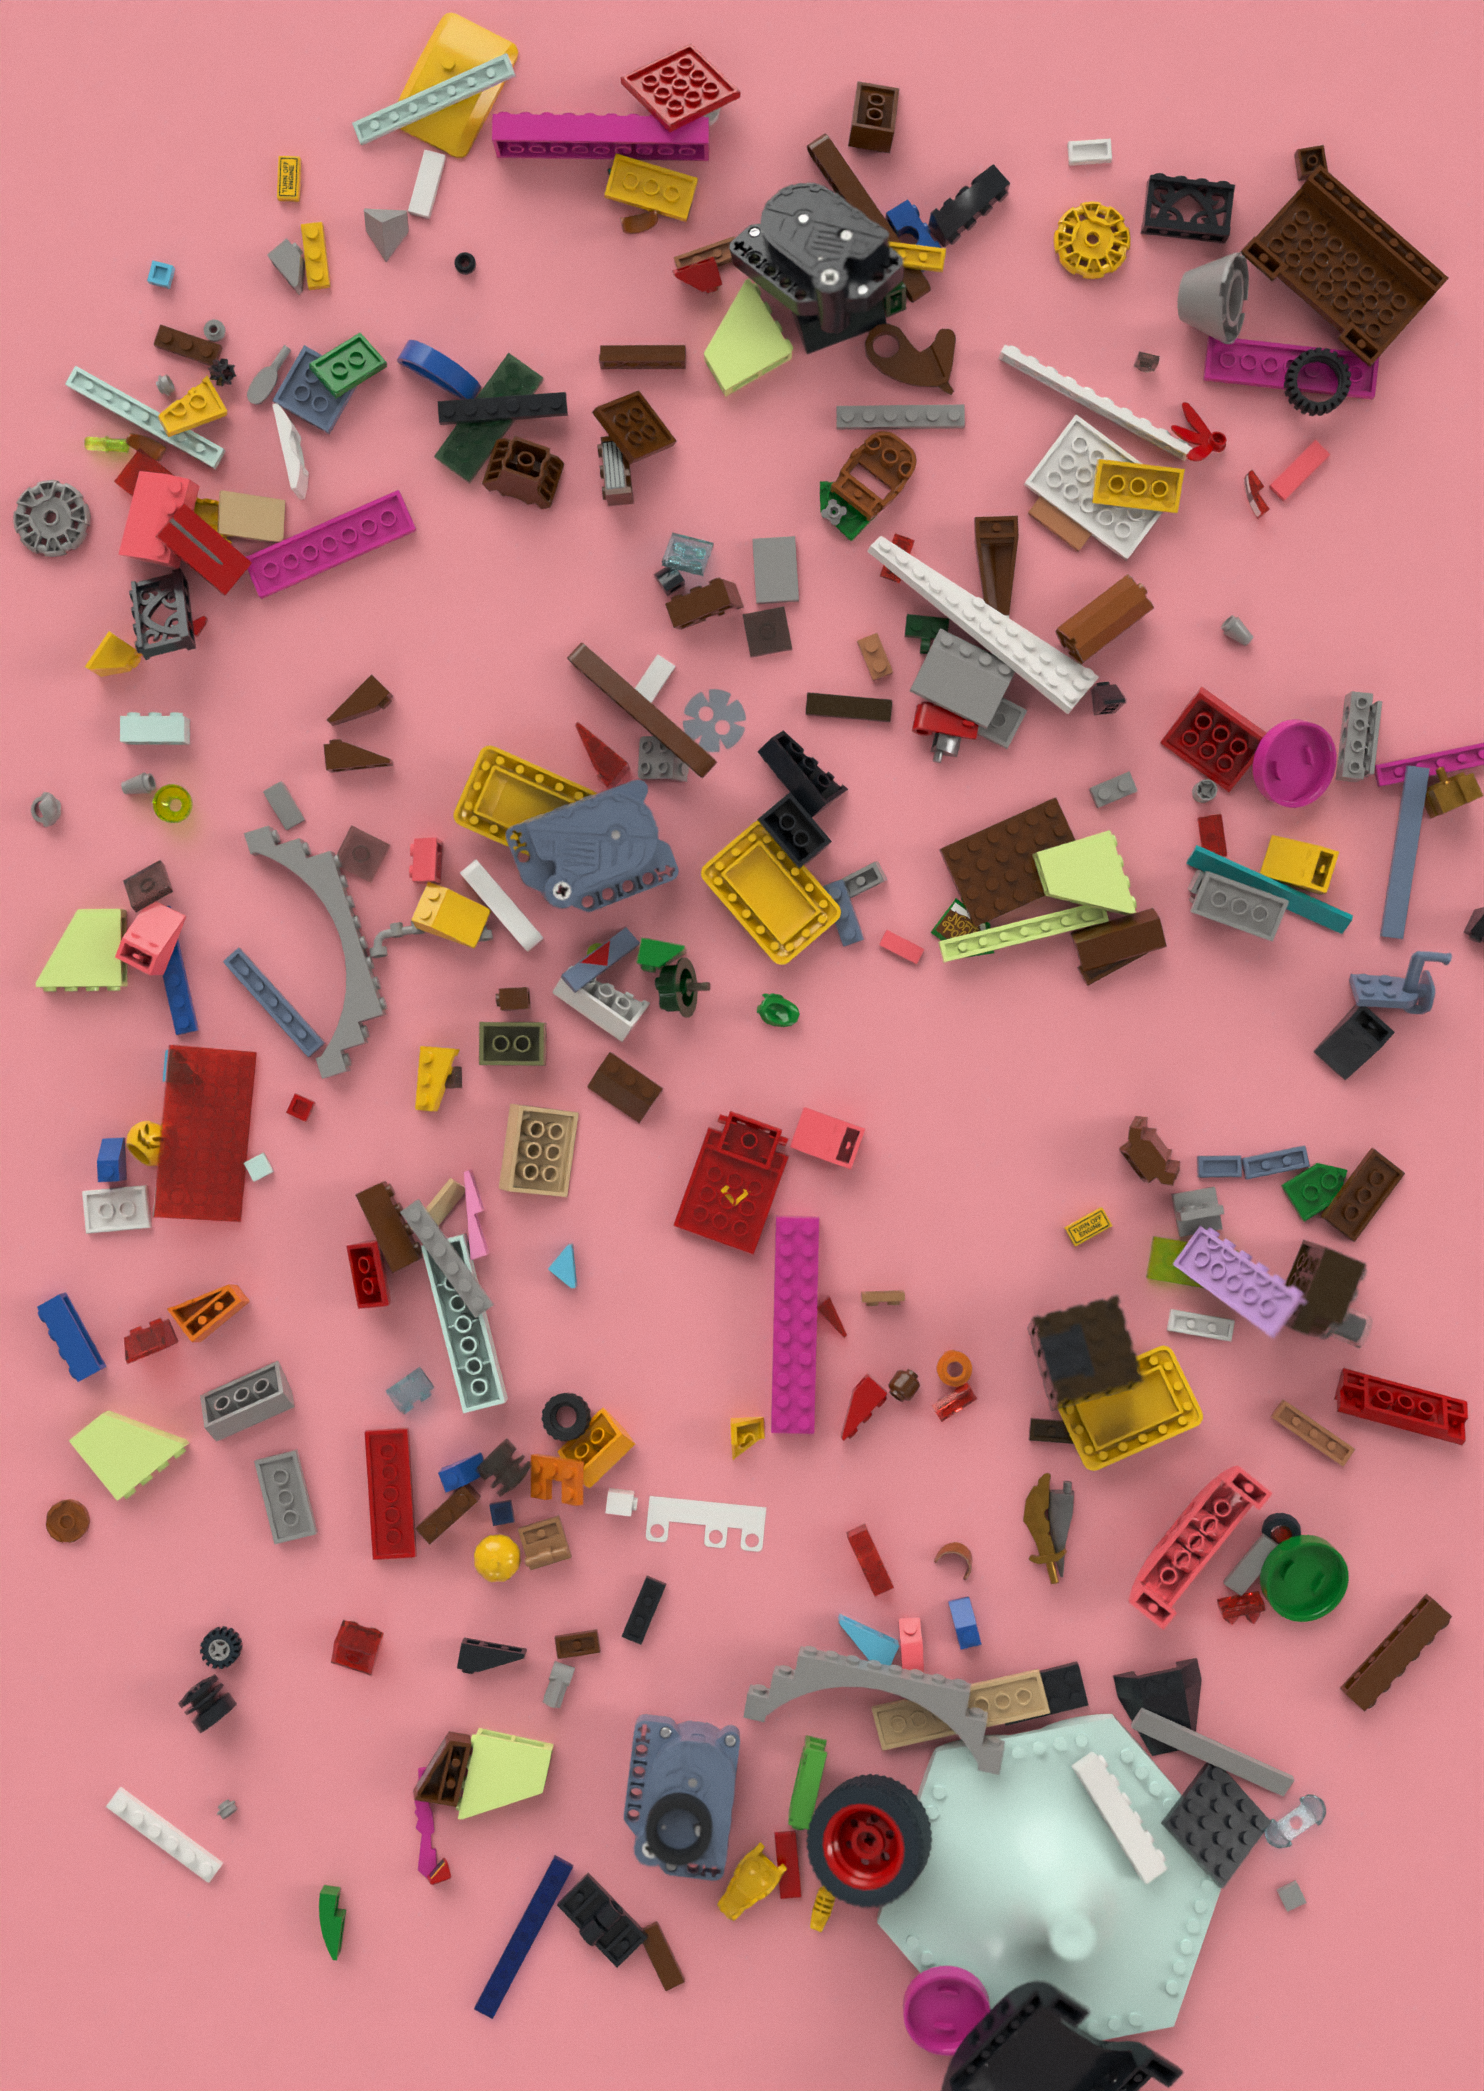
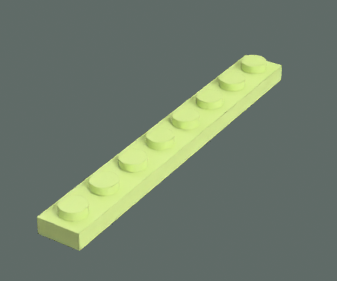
M1083 905L939 941L938 944L944 963L1108 922L1109 919L1107 911Z

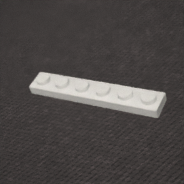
M122 1787L118 1789L106 1807L206 1882L209 1883L222 1866V1861Z

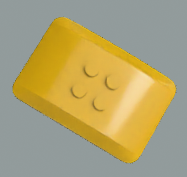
M447 13L441 18L426 44L398 102L505 53L508 54L513 67L519 55L518 48L514 43L456 13ZM506 81L404 126L400 130L455 158H463L467 156Z
M488 745L479 752L454 810L453 817L458 825L509 847L505 837L509 827L597 793L502 749ZM513 830V835L510 836V839H514L518 845L513 846L514 850L520 846H526L525 842L521 844L519 841L521 832L518 833ZM526 850L520 851L521 853L526 854V855L529 856L528 851H526Z
M758 821L752 823L701 869V877L776 964L785 965L789 963L840 918L841 909L835 900L805 866L800 869L797 868Z
M1159 1346L1137 1356L1140 1366L1138 1371L1139 1374H1142L1144 1382L1134 1390L1123 1391L1119 1394L1104 1396L1100 1399L1058 1409L1081 1461L1088 1470L1096 1471L1201 1424L1203 1420L1202 1410L1174 1352L1168 1346Z

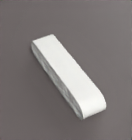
M477 859L460 872L463 878L527 952L544 939Z

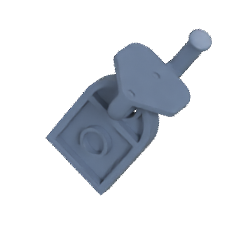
M1426 951L1415 952L1411 956L1405 979L1388 975L1351 974L1349 983L1357 1006L1403 1008L1407 1013L1421 1015L1431 1011L1435 998V985L1428 970L1422 972L1425 961L1448 965L1451 962L1452 954Z

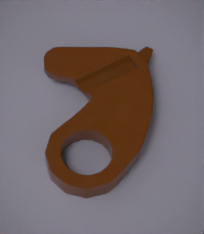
M877 325L869 332L865 341L866 357L882 374L904 384L918 387H939L949 395H952L954 392L948 382L953 366L956 335L952 330L940 329L931 346L921 352L914 348L901 329L894 325ZM889 335L895 338L899 345L897 353L888 358L876 354L873 343L878 337Z

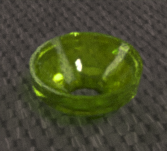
M165 785L158 789L154 795L153 809L157 817L162 821L179 823L184 821L192 811L193 801L191 795L185 788L179 785ZM174 799H179L182 803L181 809L176 812L172 811L170 803Z

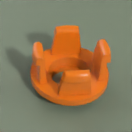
M948 1350L944 1352L936 1365L939 1378L949 1386L963 1385L972 1374L970 1359L960 1351ZM956 1361L962 1365L963 1371L960 1376L952 1377L948 1374L947 1367L951 1362Z

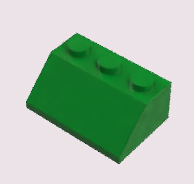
M641 938L637 964L641 966L643 971L656 973V969L661 970L663 966H668L684 955L686 947L684 945Z

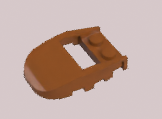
M887 431L876 432L869 436L858 449L855 448L849 459L840 470L837 480L832 483L830 491L837 493L866 516V520L870 521L890 505L904 488L916 467L917 459L915 452L897 435ZM858 464L891 489L883 500L850 474Z

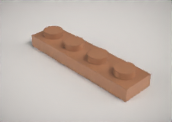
M1283 1399L1271 1415L1273 1419L1343 1467L1355 1451V1448Z

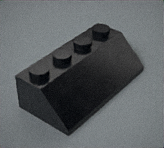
M882 299L869 311L851 313V323L845 330L837 334L824 332L818 325L817 316L815 315L800 316L792 312L807 355L870 332L877 325L887 324Z

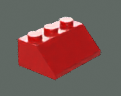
M377 1239L347 1245L358 1309L389 1306L391 1303L390 1289L382 1250Z

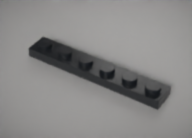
M566 392L438 401L440 425L568 416Z

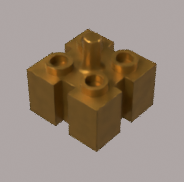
M1444 767L1435 770L1440 782L1427 787L1424 806L1431 819L1481 798L1483 794L1474 773L1465 775V772L1448 778Z

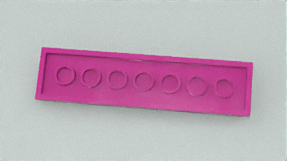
M1209 336L1203 380L1286 390L1284 388V378L1291 363L1301 353L1312 348L1315 350L1317 347L1238 338L1232 344H1224ZM1330 349L1331 353L1335 351L1338 353L1337 357L1340 358L1342 356L1345 359L1343 363H1348V372L1351 371L1350 380L1352 381L1346 397L1373 399L1376 392L1379 358L1369 367L1352 351ZM1320 362L1308 363L1300 369L1297 377V385L1301 392L1328 395L1336 393L1338 386L1337 376L1326 364Z
M397 490L247 556L246 558L252 562L247 570L259 597L263 599L417 531L400 491Z

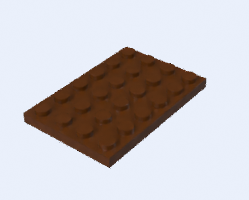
M1055 797L939 849L970 920L973 926L977 927L1045 896L1033 855L1037 852L1076 840Z

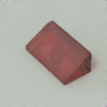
M1222 814L1197 818L1201 847L1226 857L1227 848Z

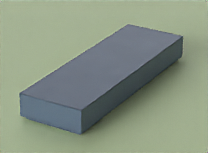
M1304 1145L1241 1158L1245 1179L1310 1167L1306 1146Z

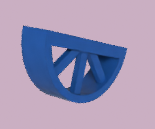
M408 340L397 359L398 363L461 400L475 399L481 388L479 382L459 364L419 341Z

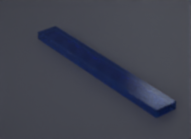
M554 1855L476 2002L474 2010L491 2019L494 2018L565 1884L573 1864Z

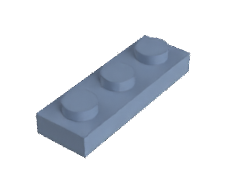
M841 879L822 886L841 909L840 918L835 924L843 947L864 940L844 880Z

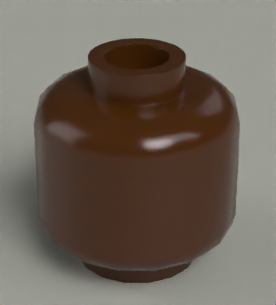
M907 1369V1371L898 1370L888 1384L889 1393L900 1402L904 1400L910 1401L920 1387V1383L917 1380L918 1375L910 1369Z

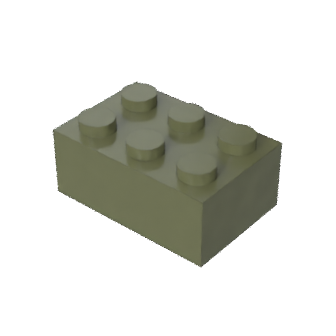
M479 1022V1065L546 1066V1023Z

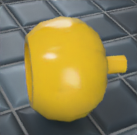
M169 1120L162 1126L151 1121L138 1122L131 1127L127 1134V1149L138 1161L146 1166L161 1165L172 1154L174 1143L168 1131L173 1127V1124Z
M489 1535L483 1538L474 1551L475 1569L485 1580L491 1583L509 1580L519 1569L521 1563L520 1549L513 1540L505 1535Z

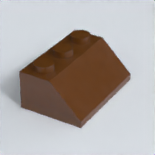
M609 1052L587 1086L638 1123L642 1121L664 1089L612 1052Z

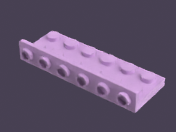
M1199 1226L1173 1265L1266 1334L1275 1338L1301 1302L1305 1305L1307 1302L1301 1297L1303 1293L1294 1286H1291L1289 1289L1284 1285L1286 1281L1277 1274L1273 1276L1268 1274L1269 1268L1260 1262L1257 1264L1251 1262L1253 1257L1245 1251L1237 1252L1234 1249L1236 1247L1235 1244L1226 1238L1224 1241L1219 1239L1220 1234L1211 1227L1206 1230Z

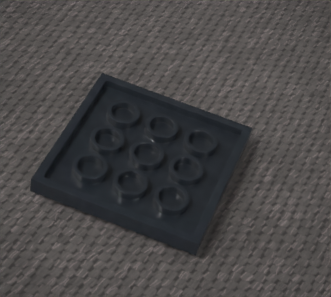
M1208 1762L1205 1763L1161 1822L1219 1888L1226 1886L1271 1823L1269 1818L1225 1770Z

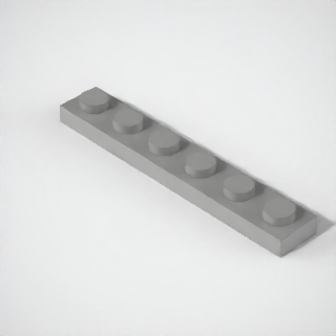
M965 404L836 407V430L965 427Z
M418 1199L400 1212L474 1317H478L494 1305L422 1202Z

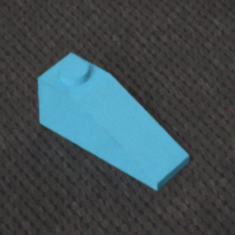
M839 1614V1624L867 1659L876 1660L881 1664L890 1666L899 1648L898 1640Z

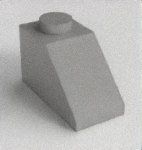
M286 238L267 256L300 295L303 289L305 262L301 257L303 252L296 243L291 244Z

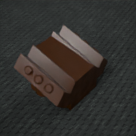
M514 436L512 440L507 438L498 439L495 442L482 484L488 491L497 490L502 496H510L522 500L527 505L536 503L541 510L550 508L564 463L558 456L549 453L550 448L517 436Z
M1135 1116L1129 1127V1141L1122 1145L1119 1151L1143 1182L1149 1184L1157 1178L1161 1184L1173 1186L1180 1172V1161L1171 1160L1172 1149H1168L1156 1133L1157 1129L1147 1127L1148 1117Z

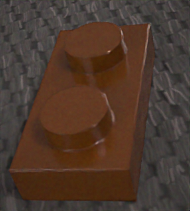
M597 1629L555 1636L558 1659L595 1654L601 1651Z

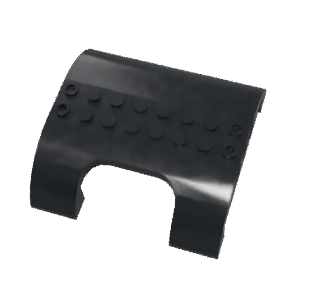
M1032 1981L1016 1987L1005 1995L964 2038L950 2061L941 2091H1139L1151 2077L1170 2088L1181 2077L1183 2070L1142 2043L1134 2041L1107 2042L1092 2037L1078 2028L1091 2013L1086 2006L1052 1984L1044 1981Z

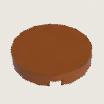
M72 1499L56 1503L50 1508L46 1516V1529L50 1536L58 1542H75L84 1536L90 1524V1517L86 1507L79 1501Z

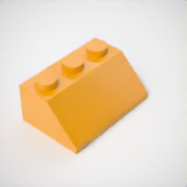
M604 1407L591 1418L589 1428L585 1430L586 1432L577 1439L567 1441L557 1451L561 1458L584 1461L583 1485L589 1489L636 1444L628 1432Z

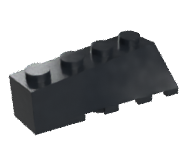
M994 164L978 175L972 181L970 188L964 186L960 189L954 200L951 198L947 199L940 211L936 208L931 212L928 226L932 235L944 248L949 243L953 245L961 237L960 234L965 229L969 231L977 223L976 220L981 215L984 217L992 210L993 204L997 201L999 203L1008 196L1010 182Z
M783 730L773 736L758 753L807 813L814 817L845 793L848 788L843 784L839 786L833 780L835 777L829 771L825 773L817 766L819 762L813 757L806 756L803 753L804 749Z

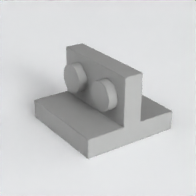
M1215 1187L1171 1194L1180 1237L1193 1235L1199 1226L1206 1230L1209 1227L1215 1231L1223 1229L1220 1215L1224 1214L1223 1205L1218 1204Z

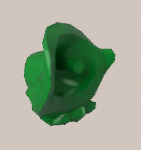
M765 993L762 995L765 999L757 1006V1013L760 1014L764 1022L776 1027H788L798 1021L799 1009L791 1001L784 999L780 994Z

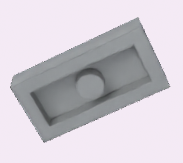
M1130 771L1089 788L1097 808L1138 791Z

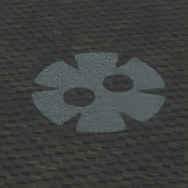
M710 689L709 702L704 694L700 692L688 702L684 710V714L695 718L683 721L685 733L693 740L702 735L699 745L708 752L720 751L719 739H721L726 749L731 748L740 740L745 730L744 727L734 723L746 720L745 711L739 700H735L726 706L731 693L724 690ZM704 706L712 708L714 712L713 718L709 721H703L699 717V710ZM719 720H726L730 725V730L725 735H720L715 730V725Z

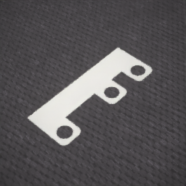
M650 1496L646 1539L655 1542H665L668 1539L669 1522L706 1525L704 1544L707 1547L723 1548L726 1545L728 1527L742 1529L741 1548L745 1551L759 1552L763 1547L766 1507ZM655 1524H660L664 1528V1534L660 1538H655L651 1535V1527ZM718 1530L722 1533L723 1538L720 1543L714 1544L709 1540L711 1531ZM756 1534L759 1538L758 1545L755 1547L747 1546L745 1543L746 1536Z

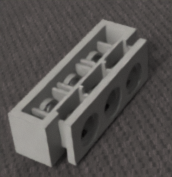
M1352 691L1345 695L1335 780L1359 782L1364 777L1374 774L1382 701L1372 704V693Z

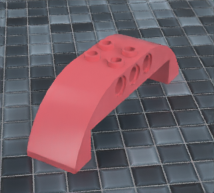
M1238 1465L1225 1470L1215 1477L1190 1502L1152 1550L1134 1581L1128 1602L1164 1630L1177 1614L1172 1607L1251 1507L1254 1506L1260 1510L1273 1493Z

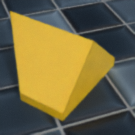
M764 1417L731 1418L732 1460H734L757 1441L765 1439Z

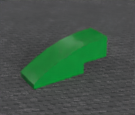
M324 1885L319 1895L320 1926L327 1950L332 1960L337 1961L341 1953L346 1909L338 1908L341 1887Z

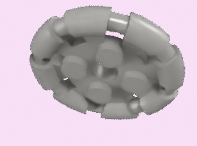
M58 480L41 481L33 488H27L16 502L18 506L13 513L14 528L21 537L20 541L36 554L43 553L46 557L63 556L67 554V551L78 548L87 536L86 529L87 526H90L91 522L88 504H85L83 501V495L68 483L61 484ZM57 492H61L60 498L55 497ZM42 493L43 497L37 499L36 496ZM75 503L77 507L71 509L69 505ZM26 508H32L30 515L25 514ZM49 513L56 514V520L53 523H47L46 521ZM74 521L79 522L77 529H74ZM31 526L33 531L28 533L27 529ZM65 536L67 542L61 544L59 539ZM42 538L47 540L46 545L41 544Z

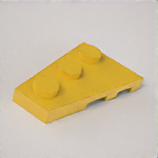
M207 375L198 386L192 387L188 394L180 400H176L158 415V420L167 436L170 437L227 416V409Z
M420 1046L415 1110L438 1111L446 1089V1079L448 1074L452 1073V1063L454 1057L458 1056L460 1049Z

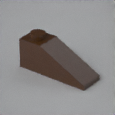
M371 674L327 721L332 726H336L377 712L381 708L385 709L392 702L391 698L393 695Z
M341 739L330 740L329 744H323L326 770L330 773L394 766L391 759L342 742Z

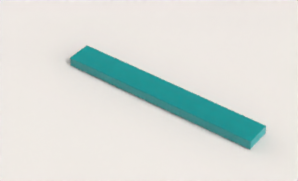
M1196 845L1187 859V865L1203 872L1209 871L1289 901L1287 910L1340 934L1345 931L1353 919V915L1198 845Z

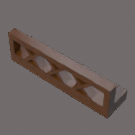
M600 345L599 364L601 369H686L685 345Z

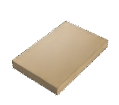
M223 490L219 492L218 533L220 535L271 543L283 541L285 500Z

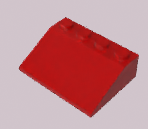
M1201 686L1160 743L1223 789L1230 792L1253 764L1257 747L1266 735V732Z

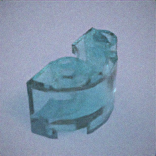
M418 1367L385 1392L399 1412L402 1411L403 1414H406L414 1408V1402L417 1400L423 1402L432 1395L430 1391L434 1386L421 1367Z

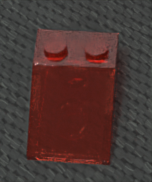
M577 721L575 726L597 772L596 777L606 787L609 785L615 787L629 771L628 762Z

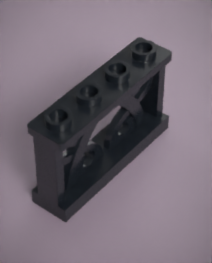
M1163 173L1150 175L1147 181L1141 234L1225 244L1230 236L1235 185L1227 181L1210 182L1205 178L1193 180L1187 179L1185 176L1168 177ZM1156 189L1168 191L1166 195L1160 192V198L1166 201L1165 203H1161L1155 198L1154 191ZM1212 195L1224 198L1225 203L1221 208L1213 210L1212 207L1216 206L1219 200L1214 201ZM1187 196H1191L1203 209V211L1196 213L1190 222H1184L1180 211L1172 207L1179 200ZM1152 204L1160 208L1156 218L1150 217ZM1167 212L1173 213L1177 217V220H1169V217L1172 216V214ZM1224 212L1223 226H1218L1216 215ZM1203 216H1206V217H1207V218H1202V220L1204 221V224L1197 223V219H1198L1199 217H1203Z
M181 568L172 570L171 574L140 582L132 581V590H129V595L134 606L131 607V612L135 619L133 630L137 636V641H135L137 652L141 653L145 660H149L150 657L187 648V650L196 649L189 586ZM156 591L158 592V594L154 596V594L149 592ZM145 593H148V595L150 596V598L147 600H144L143 595ZM173 598L176 599L173 603H168L166 601L167 599H169L170 601ZM162 603L168 609L177 610V612L168 617L164 626L150 619ZM178 621V624L173 625L172 622ZM160 635H163L162 639L159 642H156L159 640ZM154 636L153 641L155 643L148 644V639Z

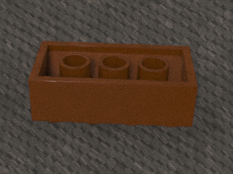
M384 1181L355 1194L392 1273L423 1258L421 1255L423 1253L421 1245L418 1241H414L412 1236L414 1231L405 1222L400 1213L403 1207L400 1203H396L393 1197L396 1194L391 1184H387Z

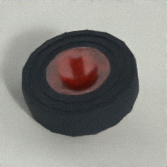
M1274 1513L1264 1520L1262 1534L1264 1533L1280 1544L1291 1537L1301 1535V1526L1297 1519L1289 1514Z

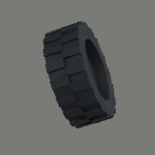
M574 1393L558 1394L550 1398V1401L546 1402L545 1408L542 1410L541 1420L543 1421V1428L546 1429L549 1436L551 1435L556 1440L570 1441L577 1439L589 1428L591 1411L588 1408V1403L581 1396H577ZM563 1406H569L576 1412V1422L568 1428L560 1426L556 1420V1414Z

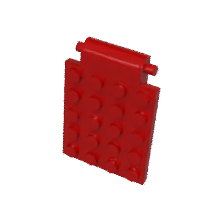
M730 1111L728 1117L722 1114L719 1115L717 1122L725 1125L723 1132L708 1127L673 1226L754 1255L789 1155L775 1150L777 1144L786 1147L789 1138L781 1136L783 1129ZM725 1186H729V1187H730V1188L727 1190V1192H725V1193H722V1192H721V1190H722ZM743 1189L747 1190L748 1195L735 1206L736 1199L744 1193ZM726 1194L732 1196V1198L734 1199L733 1204L725 1196Z

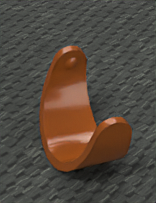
M656 210L619 219L624 233L636 234L653 228L658 222V215Z
M130 433L127 436L126 444L151 459L161 461L166 451V447L163 444L136 433Z
M953 1542L946 1544L937 1553L934 1562L937 1563L942 1556L949 1553L962 1556L969 1566L963 1577L964 1580H967L972 1568L970 1550L961 1543Z

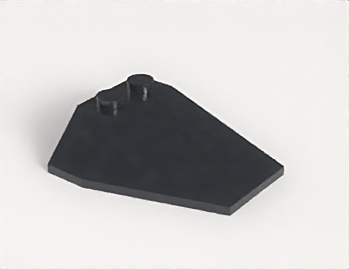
M1197 1658L1176 1662V1668L1137 1676L1134 1671L1113 1675L1117 1697L1132 1722L1140 1709L1144 1708L1196 1732L1202 1682ZM1138 1731L1152 1756L1179 1751L1177 1748Z

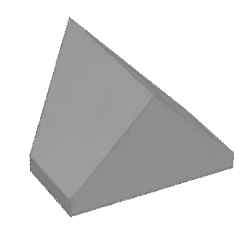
M364 208L366 232L385 262H387L409 232L407 211Z

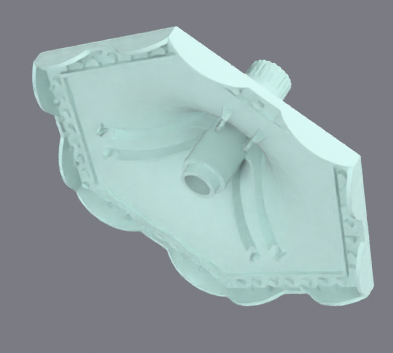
M1094 1714L1065 1719L1038 1730L1011 1735H984L985 1737L994 1736L1005 1741L999 1775L979 1771L977 1761L962 1739L936 1747L925 1770L917 1795V1799L922 1802V1806L925 1808V1813L928 1815V1820L931 1823L932 1848L929 1852L930 1856L924 1870L905 1894L892 1903H887L884 1906L880 1905L877 1915L879 1926L920 1973L937 1966H955L975 1975L982 1982L988 1993L990 2009L1016 1987L1032 1981H1044L1054 1985L1090 2010L1091 2013L1078 2028L1096 2039L1106 2040L1174 2027L1221 1888L1214 1883L1161 1824L1181 1797V1793L1162 1773L1140 1744L1113 1714ZM1092 1751L1098 1756H1103L1108 1764L1106 1768L1110 1775L1113 1774L1120 1784L1118 1786L1121 1794L1124 1792L1131 1801L1129 1807L1132 1812L1136 1811L1142 1819L1143 1823L1140 1825L1143 1830H1148L1155 1841L1152 1843L1156 1850L1159 1849L1166 1858L1164 1864L1167 1870L1148 1884H1145L1137 1875L1071 1767Z

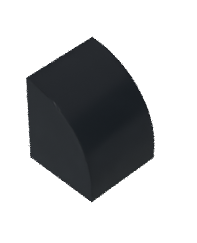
M673 563L654 574V577L667 596L685 585V580Z

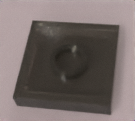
M784 607L742 614L750 658L792 650Z
M351 825L337 853L341 860V868L372 883L391 845Z
M161 860L123 880L131 907L135 912L173 892L165 865Z

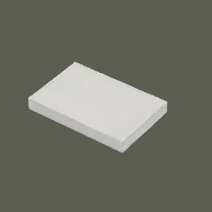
M148 1185L82 1191L86 1234L152 1227Z

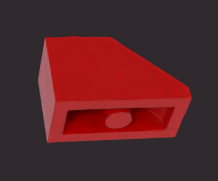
M713 257L672 270L673 275L677 279L702 292L706 291L707 294L717 291L718 286L723 285L716 260Z

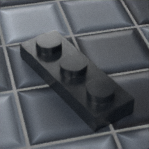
M646 1576L622 1633L623 1638L640 1645L642 1644L666 1583Z

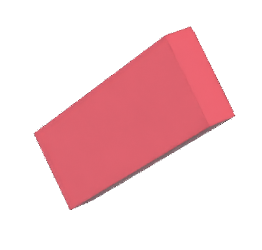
M1315 440L1269 488L1284 502L1331 454Z

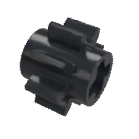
M228 359L212 360L213 365L208 368L211 375L209 379L217 380L216 384L218 386H223L224 383L231 385V380L236 377L233 369L235 365L228 364Z

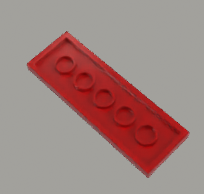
M409 1428L366 1430L364 1433L373 1560L416 1557Z

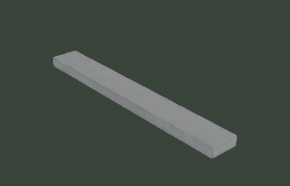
M1144 1708L1140 1709L1131 1723L1134 1730L1283 1797L1294 1782L1293 1776Z

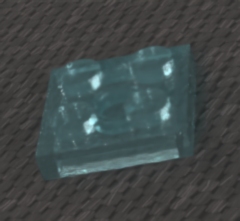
M672 533L662 559V566L703 576L714 543Z

